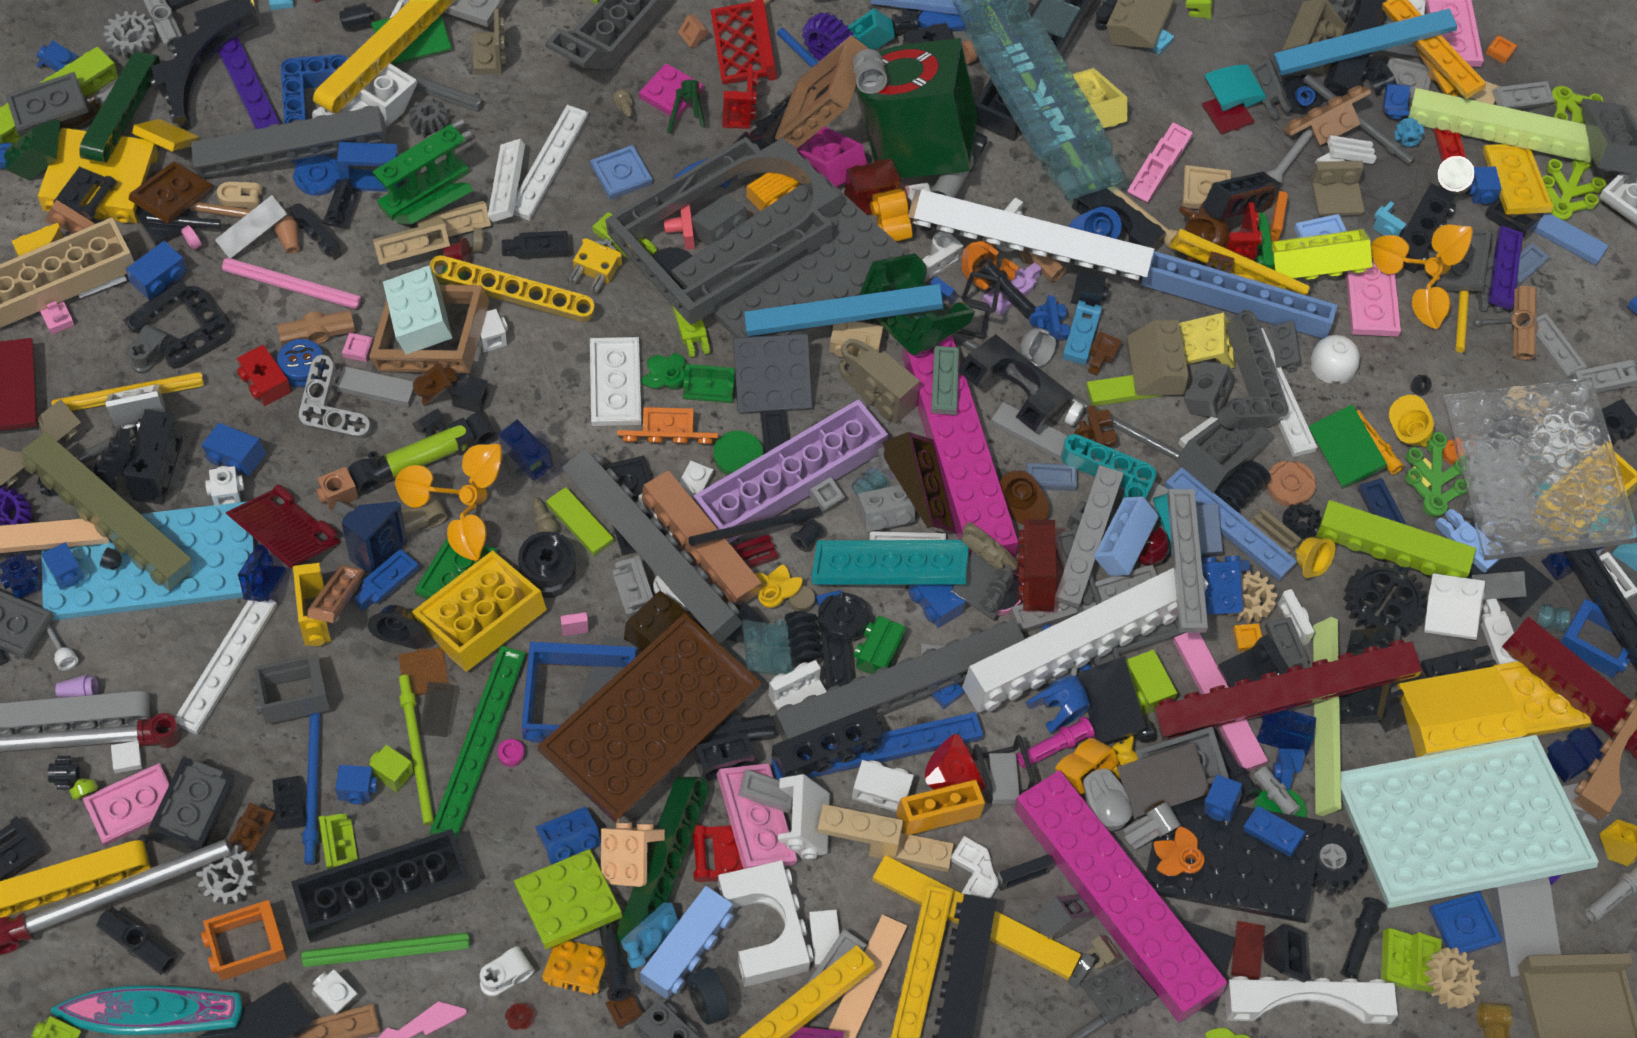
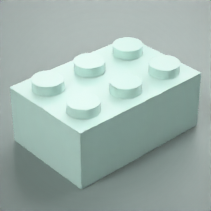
M430 265L383 281L395 337L406 355L452 339L440 285Z

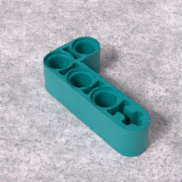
M1077 434L1067 436L1064 441L1061 459L1065 464L1095 477L1099 465L1123 472L1119 486L1125 489L1122 500L1125 497H1144L1147 500L1156 477V470L1152 465Z

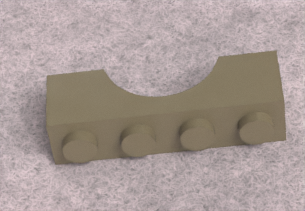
M61 399L38 418L40 436L47 432L57 442L63 438L68 441L79 432L76 428L81 422ZM0 446V488L4 485L7 488L13 485L19 479L16 475L21 471L25 470L28 473L22 463L24 461L22 451H10Z

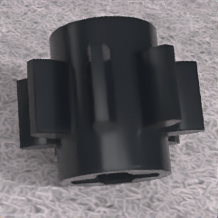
M58 756L55 763H49L48 781L57 785V790H70L73 783L80 779V765L78 762L71 760V756Z

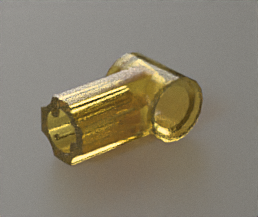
M1480 1003L1477 1010V1020L1479 1027L1483 1028L1484 1038H1510L1509 1029L1512 1023L1510 1005Z

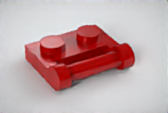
M731 825L714 827L696 826L692 836L694 839L696 870L693 872L695 882L718 881V875L742 870V862ZM712 838L715 870L707 869L705 839Z

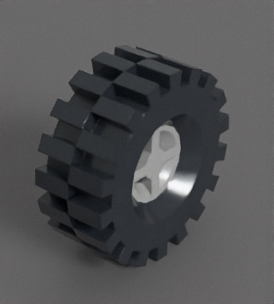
M1331 823L1324 824L1313 885L1317 887L1315 891L1321 894L1323 890H1327L1326 895L1332 896L1335 891H1337L1338 895L1344 894L1346 889L1349 892L1355 884L1357 885L1366 870L1367 865L1365 864L1368 860L1364 854L1363 846L1359 845V835L1357 834L1353 837L1351 835L1353 830L1349 827L1346 831L1341 830L1342 824L1336 823L1334 828H1331Z

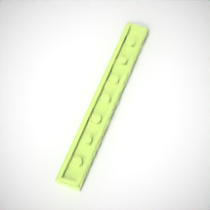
M1329 617L1313 625L1315 631L1313 635L1314 662L1322 659H1327L1328 662L1338 660V619ZM1339 696L1314 702L1316 814L1322 817L1341 809Z

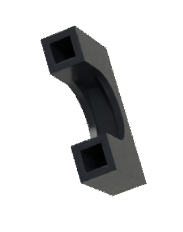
M996 334L970 352L958 371L975 386H979L993 376L1004 377L1018 384L1026 392L1028 399L1018 412L1016 418L1034 432L1061 412L1072 395L1071 392Z

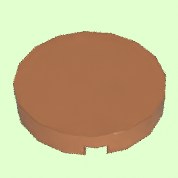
M1281 461L1269 470L1271 481L1266 484L1267 492L1279 504L1288 507L1291 504L1298 505L1300 502L1306 504L1313 497L1316 489L1315 475L1310 468L1301 462Z

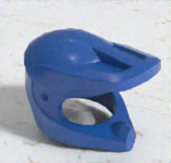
M1075 675L1064 676L1055 680L1046 689L1025 703L1029 709L1044 704L1046 708L1061 707L1055 719L1045 724L1050 734L1075 721L1090 707L1085 687L1080 682L1078 676Z

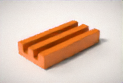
M1279 191L1274 205L1270 228L1271 241H1278L1282 232L1288 198L1287 192Z

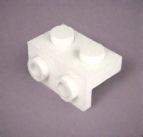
M816 660L810 663H801L794 671L788 674H779L769 682L768 696L777 711L784 705L800 703L810 695L818 696L826 693V689L819 680L821 668Z

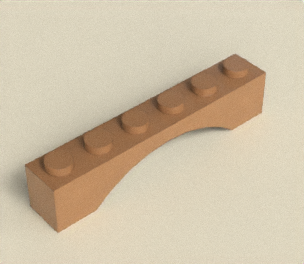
M1635 698L1631 699L1624 710L1628 713L1625 719L1620 718L1613 727L1612 731L1615 732L1612 740L1607 738L1599 751L1603 754L1600 759L1595 758L1588 767L1587 772L1590 775L1587 780L1582 779L1574 790L1577 796L1573 803L1598 820H1602L1611 811L1622 793L1620 761L1628 739L1637 730V700Z

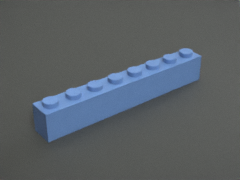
M1156 251L1153 252L1147 277L1143 276L1141 283L1145 287L1237 314L1245 309L1250 310L1256 315L1258 320L1274 325L1294 320L1296 331L1322 339L1328 336L1337 308V304Z

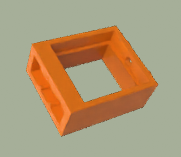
M269 900L203 921L205 931L200 932L205 948L210 947L213 955L208 957V962L212 974L217 972L221 981L287 960ZM263 920L271 950L224 965L216 935Z

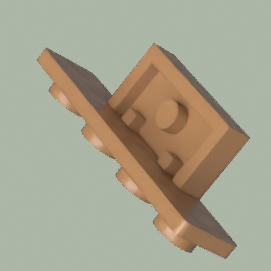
M1360 85L1348 90L1347 95L1330 99L1328 105L1322 108L1316 107L1308 111V115L1303 118L1292 119L1287 123L1288 126L1283 128V132L1291 136L1310 127L1316 143L1322 145L1327 142L1330 135L1339 136L1360 125L1352 103L1371 94V90Z

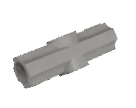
M143 0L152 19L155 31L159 34L165 49L172 51L175 49L173 39L182 35L173 18L171 8L165 0Z

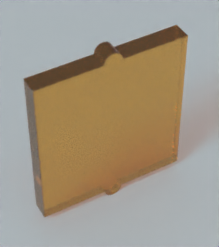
M441 647L428 650L418 649L416 652L398 654L401 675H409L411 690L415 696H429L430 693L448 690Z

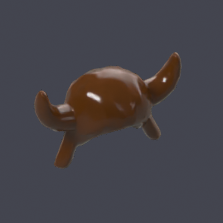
M1205 201L1199 207L1198 213L1185 206L1179 208V212L1189 218L1184 229L1185 231L1225 248L1229 236L1227 222L1224 219L1217 220L1212 218L1209 212L1202 208ZM1188 256L1186 260L1194 262L1198 259Z

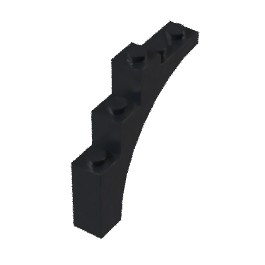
M228 0L196 11L197 22H194L196 31L173 39L175 49L172 50L174 59L151 66L153 76L150 77L151 83L155 90L159 89L168 105H171L172 110H169L171 120L174 124L178 123L181 129H191L189 115L190 99L195 82L204 66L227 42L241 33L260 25L251 0Z

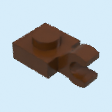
M1100 331L1089 351V354L1094 357L1088 372L1097 376L1104 361L1112 363L1122 341Z

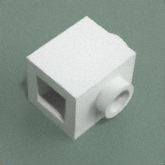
M497 309L487 311L479 337L483 352L507 346L506 331H508L505 318L499 317Z

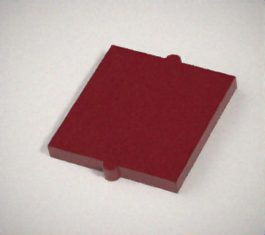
M1216 98L1202 103L1203 109L1220 135L1234 130L1239 131L1240 128L1254 124V119L1243 103L1225 111H1222Z

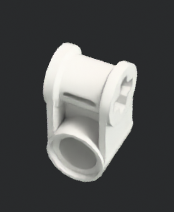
M520 947L508 950L481 969L480 988L485 995L489 997L498 996L512 986L525 981L534 973V968ZM488 978L497 979V982L494 983L492 980H488Z

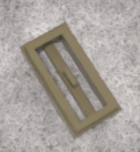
M1264 508L1249 521L1288 554L1302 540ZM1258 523L1261 527H1263V528H1264L1267 532H1269V533L1267 534L1265 531H1263V530H1262L1260 527H1258L1256 524ZM1274 539H1277L1278 541H1280L1283 545H1285V546L1287 547V549H1285L1282 545H1280V544H1279L1276 540H1274Z

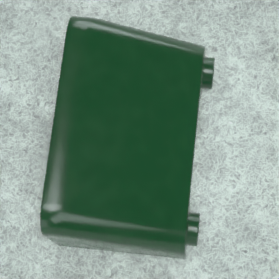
M916 253L874 261L870 266L860 295L926 286L924 281L927 275V267ZM942 301L943 309L875 319L910 354L918 355L925 353L969 325L975 311L965 302L954 304L951 310Z

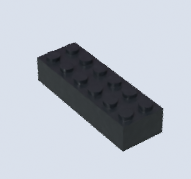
M453 829L291 881L310 943L471 890L469 876Z

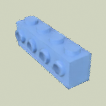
M705 886L642 969L640 981L667 1000L673 993L677 995L685 984L684 978L688 972L693 973L698 968L702 960L700 956L705 950L710 951L718 939L716 935L720 929H726L734 918V915H732L733 904Z

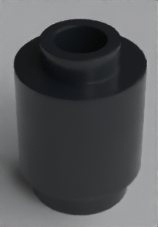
M366 3L346 7L343 11H339L344 30L371 26V20H374L371 6L367 7Z

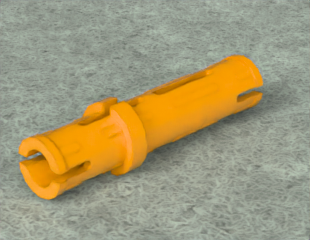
M1357 410L1385 459L1387 470L1391 475L1399 473L1403 469L1404 464L1393 453L1391 445L1385 443L1366 420L1362 412Z

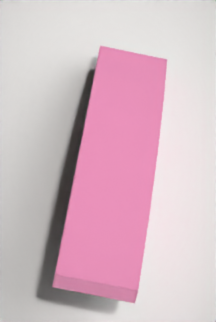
M1172 122L1165 136L1161 137L1152 154L1150 153L1127 193L1148 203L1183 153L1193 136V132Z

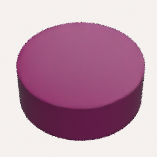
M516 739L504 740L497 749L498 759L504 766L515 767L524 760V747Z

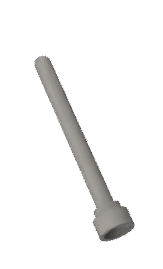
M1310 127L1306 128L1276 169L1268 171L1266 174L1282 184L1283 173L1313 136Z

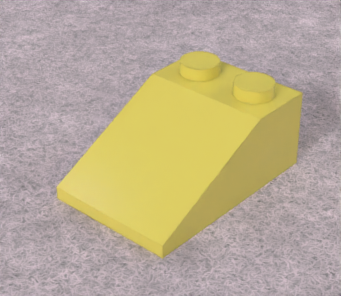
M1095 68L1060 77L1092 133L1102 128L1114 127L1120 123L1127 122V96Z

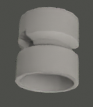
M872 49L858 52L852 61L857 87L860 91L867 94L878 93L887 83L882 56L879 52Z

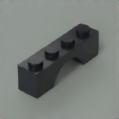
M1099 183L1100 187L1098 189L1088 192H1082L1080 189L1075 194L1072 209L1080 215L1098 207H1109L1119 215L1122 227L1128 234V242L1153 248L1154 251H1157L1162 246L1166 232L1161 226L1153 223L1141 211L1134 209L1122 197H1118L1111 192L1104 184Z

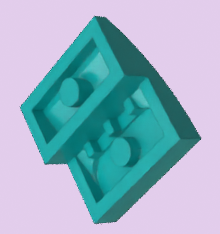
M1234 65L1204 74L1205 80L1222 111L1241 103L1246 108L1266 99V95L1249 65Z

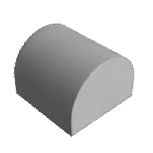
M831 477L809 490L812 503L815 507L819 506L821 512L842 501L845 497Z

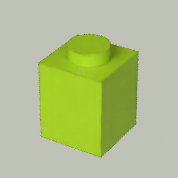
M385 745L381 751H376L369 761V767H372L374 777H378L380 782L396 793L414 773L412 762L388 745Z

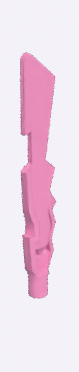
M438 1001L400 1030L387 1027L379 1037L368 1038H411L421 1032H424L425 1036L465 1016L467 1011L464 1008Z

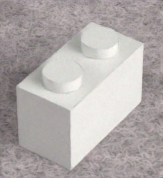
M862 760L853 787L852 799L896 812L900 798L909 796L914 775L901 768L891 769L885 767L877 761Z

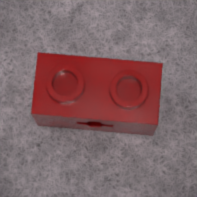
M264 345L237 357L239 368L236 371L242 382H248L251 395L255 400L259 399L264 407L291 393L288 379Z

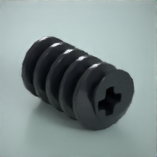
M1246 461L1242 467L1237 469L1236 473L1231 475L1230 479L1226 480L1218 488L1217 496L1239 513V508H1244L1247 504L1246 502H1250L1253 496H1256L1259 490H1262L1265 484L1271 481V475L1258 462Z
M794 611L786 614L784 619L786 621V630L788 631L787 638L789 640L788 646L791 650L792 667L796 668L804 662L810 663L814 660H821L823 653L818 650L822 648L820 642H816L820 639V634L816 632L819 626L814 623L817 621V615L804 611Z

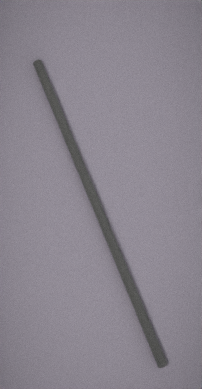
M958 332L952 335L954 342L971 351L980 346V344ZM1073 394L1067 401L1071 405L1075 401L1083 404V411L1088 413L1087 407L1092 406V404ZM1095 406L1096 411L1101 410L1100 408ZM1111 415L1112 427L1174 460L1181 453Z

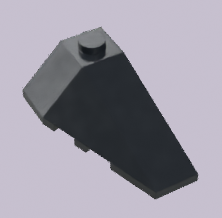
M792 94L788 95L771 109L770 115L759 119L755 123L757 128L749 134L744 132L733 144L747 137L752 143L757 144L760 150H763L778 141L775 139Z

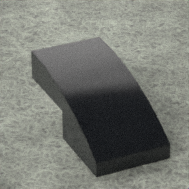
M300 776L273 780L277 830L305 826Z

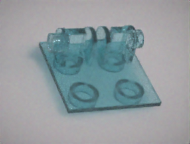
M743 619L742 626L747 670L773 675L790 672V667H792L791 648L786 646L790 644V640L785 639L788 637V625L785 624V621L777 620L774 622L775 625Z

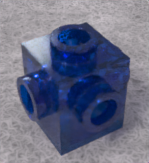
M24 552L19 555L10 556L0 563V568L3 572L0 574V580L5 589L11 588L16 598L21 599L41 589L35 576L40 574L34 560L28 561Z

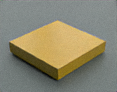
M161 119L136 124L132 131L134 135L170 151L191 147V142L199 141L200 138Z

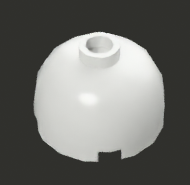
M1327 336L1318 342L1311 353V369L1319 379L1326 383H1332V381H1340L1339 384L1346 383L1354 377L1359 368L1360 354L1358 348L1351 339L1345 336Z

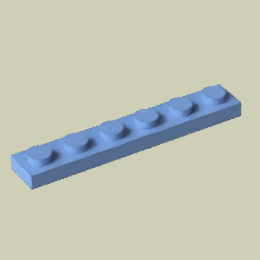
M1183 467L1166 481L1164 487L1167 489H1194L1196 505L1218 503L1221 534L1278 581L1296 566V559L1215 493L1208 490Z

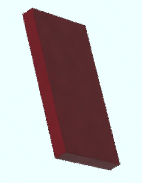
M33 338L0 341V431L37 427Z

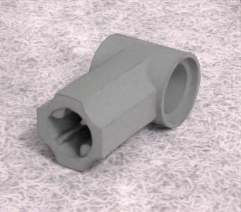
M1168 802L1146 813L1147 816L1123 829L1129 845L1137 849L1154 838L1162 837L1181 826Z

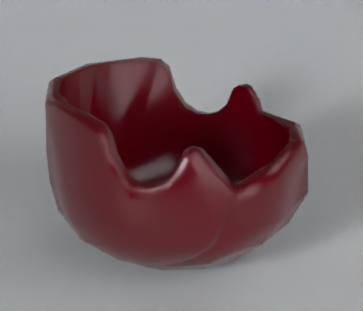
M1158 528L1157 532L1150 533L1137 559L1138 562L1145 565L1158 564L1169 554V538L1162 528Z

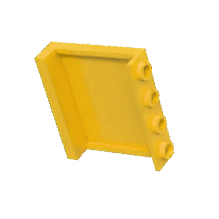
M61 128L56 160L47 167L38 193L42 211H50L54 204L53 201L80 166L104 177L110 176L118 183L115 189L109 191L98 206L94 218L104 220L113 217L114 221L137 224V205L129 200V194L145 183L151 162L157 163L159 153L156 144L145 139L122 136L107 163L81 159L79 155L80 144L87 131ZM98 186V187L96 188V190L93 192V194L90 196V198L88 199V201L85 203L84 206H87V204L90 202V200H91V199L93 198V196L96 194V192L98 191V189L100 188V186Z

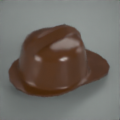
M1022 470L1006 473L1001 478L1000 486L1011 515L1018 523L1024 526L1033 527L1041 524L1049 513V503L1037 480L1031 474Z

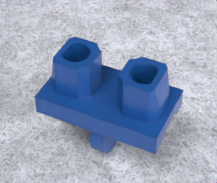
M1048 295L1046 303L1034 309L1035 313L1030 315L1029 322L1032 326L1047 330L1056 340H1065L1070 334L1069 325L1059 323V320L1062 321L1065 318L1066 306L1056 303L1055 296Z

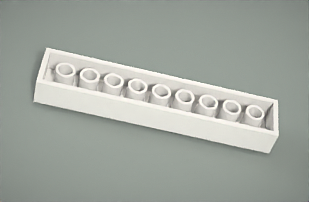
M915 189L908 216L914 219L913 224L930 227L932 223L937 225V230L954 233V229L960 230V236L977 239V236L980 235L983 236L982 241L997 245L1004 241L1006 242L1005 247L1023 251L1024 247L1029 248L1028 253L1047 257V253H1051L1052 259L1070 263V259H1075V265L1093 269L1095 264L1098 265L1097 270L1116 274L1118 270L1121 271L1120 276L1139 280L1140 276L1147 277L1154 252L1153 248L920 189Z
M1174 568L969 666L962 688L978 713L984 710L992 711L1001 704L1000 702L1008 698L1010 701L1015 700L1023 694V691L1032 688V690L1037 689L1046 682L1045 680L1051 677L1055 679L1060 678L1068 672V669L1074 666L1080 668L1096 655L1102 657L1119 644L1120 646L1129 644L1139 634L1145 636L1162 623L1164 625L1172 623L1178 616ZM1203 576L1204 592H1205V590H1206V588H1207V586H1208V583H1207L1206 579H1205L1204 576Z

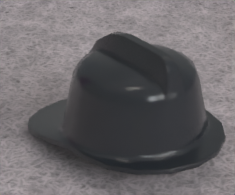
M400 605L386 606L380 613L370 617L367 624L371 634L379 640L395 643L407 648H423L429 640L426 630L416 622L415 617L408 609Z

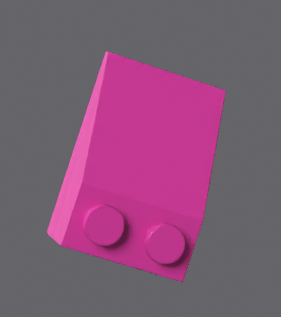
M826 126L797 148L798 153L803 158L809 160L812 168L817 173L823 174L836 187H839L851 178L859 176L860 173L868 169L863 145Z

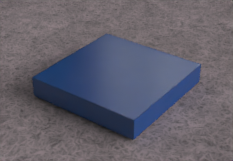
M1480 891L1432 905L1429 908L1446 948L1453 949L1456 947L1459 954L1463 952L1468 954L1500 944L1503 941Z

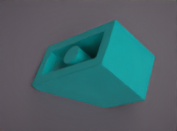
M875 8L848 26L849 30L854 32L853 36L869 49H878L895 37L892 19Z

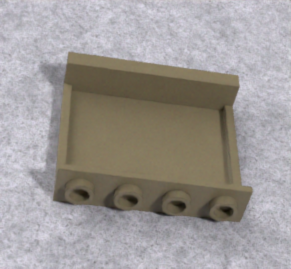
M1630 953L1527 956L1517 967L1535 1038H1637V1011L1626 974V969L1633 964Z

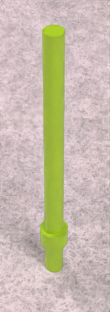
M409 675L399 676L401 689L399 700L401 708L404 709L423 825L429 826L433 824L434 818L415 713L416 697L411 690Z

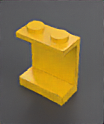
M320 563L293 566L298 622L305 646H321L324 643L331 642L327 622L307 618L305 599L317 598L325 587Z

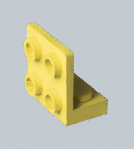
M1224 312L1179 323L1186 364L1215 358L1221 364L1229 365L1230 369L1235 368V353L1226 329L1229 319Z

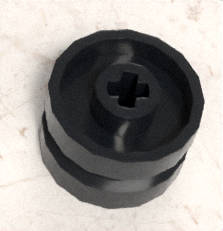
M555 532L533 534L523 542L518 555L519 573L541 591L543 598H554L568 591L576 579L575 551L571 542L563 535Z

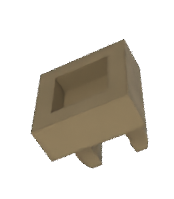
M1099 935L1091 941L1095 948L1087 951L1092 957L1095 954L1100 956L1099 963L1094 966L1095 969H1103L1106 965H1116L1123 959L1107 936Z

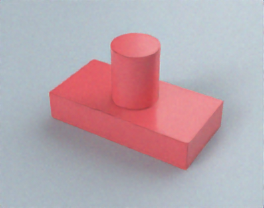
M688 204L680 209L681 217L664 219L665 233L683 231L685 250L695 249L690 205Z

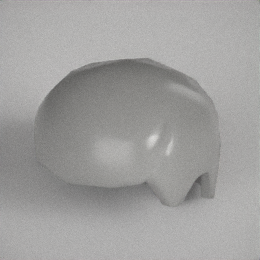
M1040 327L1033 328L1022 337L1019 346L1020 352L1037 367L1046 365L1055 351L1056 339L1045 329Z

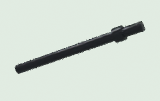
M819 506L809 509L797 508L787 514L690 536L688 541L690 546H697L789 523L796 525L804 523L808 518L819 517L822 512Z

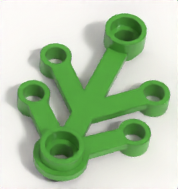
M1433 432L1431 439L1427 442L1426 449L1431 452V469L1422 460L1423 453L1419 448L1412 447L1406 453V460L1416 468H1412L1407 472L1405 480L1423 497V510L1431 517L1445 514L1448 509L1447 503L1457 496H1463L1469 490V484L1463 479H1458L1452 485V489L1441 494L1442 485L1458 475H1464L1470 467L1466 459L1459 458L1451 468L1442 473V450L1446 447L1447 438L1441 432ZM1422 475L1431 484L1430 490L1421 481Z

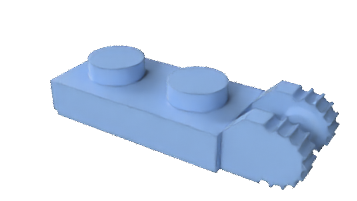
M1449 509L1445 514L1447 520L1439 518L1436 521L1437 529L1448 539L1476 548L1472 563L1481 571L1486 573L1502 559L1504 554L1467 521H1464L1463 516L1457 513V511Z

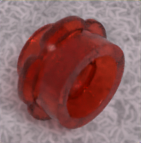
M523 1003L513 1004L505 1014V1019L508 1020L507 1024L513 1030L528 1028L533 1018V1011ZM517 1015H521L522 1018L517 1019Z

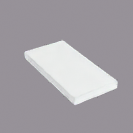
M639 337L590 338L591 426L641 425Z

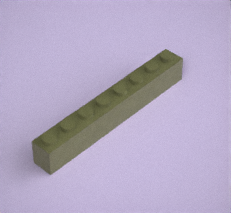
M47 432L22 449L24 460L22 463L25 469L31 474L35 473L38 475L46 488L49 490L54 489L62 502L67 506L71 504L84 521L87 522L89 520L95 525L96 531L105 538L107 536L112 540L115 548L120 553L128 554L137 568L140 570L145 569L155 584L158 586L163 585L170 591L193 572L192 559Z

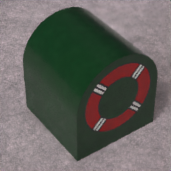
M961 38L905 44L880 51L879 54L882 56L887 76L885 87L874 94L860 91L857 84L855 87L873 160L877 168L888 175L903 178L970 171L978 113Z

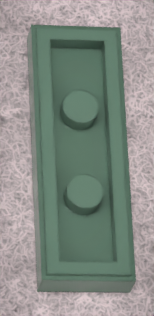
M934 346L931 413L956 415L958 347Z

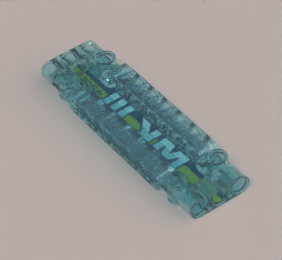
M953 0V5L966 26L965 33L968 38L972 39L974 51L1034 155L1039 161H1044L1047 166V176L1056 182L1065 199L1072 200L1120 183L1126 174L1116 157L1112 154V142L1105 137V131L1100 120L1037 16H1030L1028 12L1029 2L1027 0Z

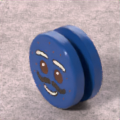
M296 339L286 343L278 353L277 363L288 379L289 385L305 387L311 363L316 356L323 355V351L318 344L308 339ZM325 361L323 365H318L317 367L321 370L320 378L315 376L314 379L322 378L323 371L326 369Z

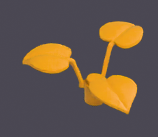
M1449 224L1439 227L1432 237V247L1438 253L1436 257H1431L1428 260L1406 258L1409 252V245L1403 238L1396 235L1381 236L1371 243L1374 263L1381 272L1385 274L1398 273L1402 270L1404 262L1424 264L1426 272L1433 276L1426 286L1427 289L1416 290L1412 297V308L1415 315L1423 324L1431 328L1439 329L1450 310V297L1448 293L1441 287H1431L1440 279V275L1448 273L1451 265L1461 262L1467 254L1472 240L1473 227Z
M501 444L475 445L465 452L462 460V469L470 477L469 483L471 485H464L461 489L431 487L433 474L428 468L421 465L408 466L402 469L395 478V486L399 497L409 507L419 508L427 504L430 499V491L458 494L460 500L464 504L469 505L460 514V520H453L449 523L447 538L455 552L470 560H480L487 531L485 523L480 517L467 514L471 510L476 509L477 505L483 504L486 501V488L495 482L500 470L502 446Z

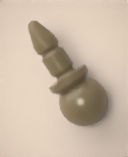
M623 88L616 90L613 94L614 103L619 110L623 111L624 115L630 117L632 115L630 92Z
M534 497L533 508L537 515L535 523L537 524L538 533H556L557 524L552 519L551 513L546 512L543 503L538 497Z

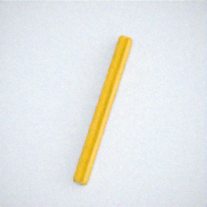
M195 372L53 399L52 405L61 399L71 411L106 405L105 401L108 394L159 384L161 393L164 394L201 387L204 385V380L201 372Z

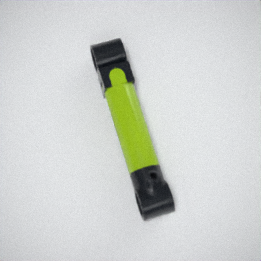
M479 411L470 415L466 421L464 417L449 423L448 429L380 457L376 451H371L368 454L369 459L355 461L349 466L348 472L357 491L360 494H368L375 491L381 483L395 478L402 469L408 466H424L456 452L459 456L464 455L475 444L488 445L497 438L498 433L487 413Z

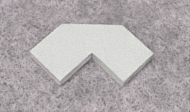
M965 836L950 860L973 873L961 894L991 899L998 887V881L992 868L988 849Z

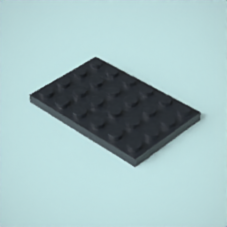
M1196 798L1171 806L1181 827L1188 829L1196 836L1198 840L1197 849L1204 856V865L1200 871L1192 874L1182 872L1176 876H1166L1157 871V866L1162 860L1156 855L1154 842L1161 840L1175 841L1177 828L1162 837L1154 838L1145 878L1159 896L1306 924L1324 821L1269 811L1305 831V837L1292 857H1289L1243 831L1245 823L1255 808L1237 805L1231 822H1227L1225 820H1214L1205 813L1206 799ZM1190 858L1186 860V863L1193 864L1195 860Z

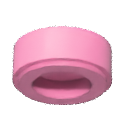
M189 225L181 229L183 237L192 249L196 250L202 246L201 241Z

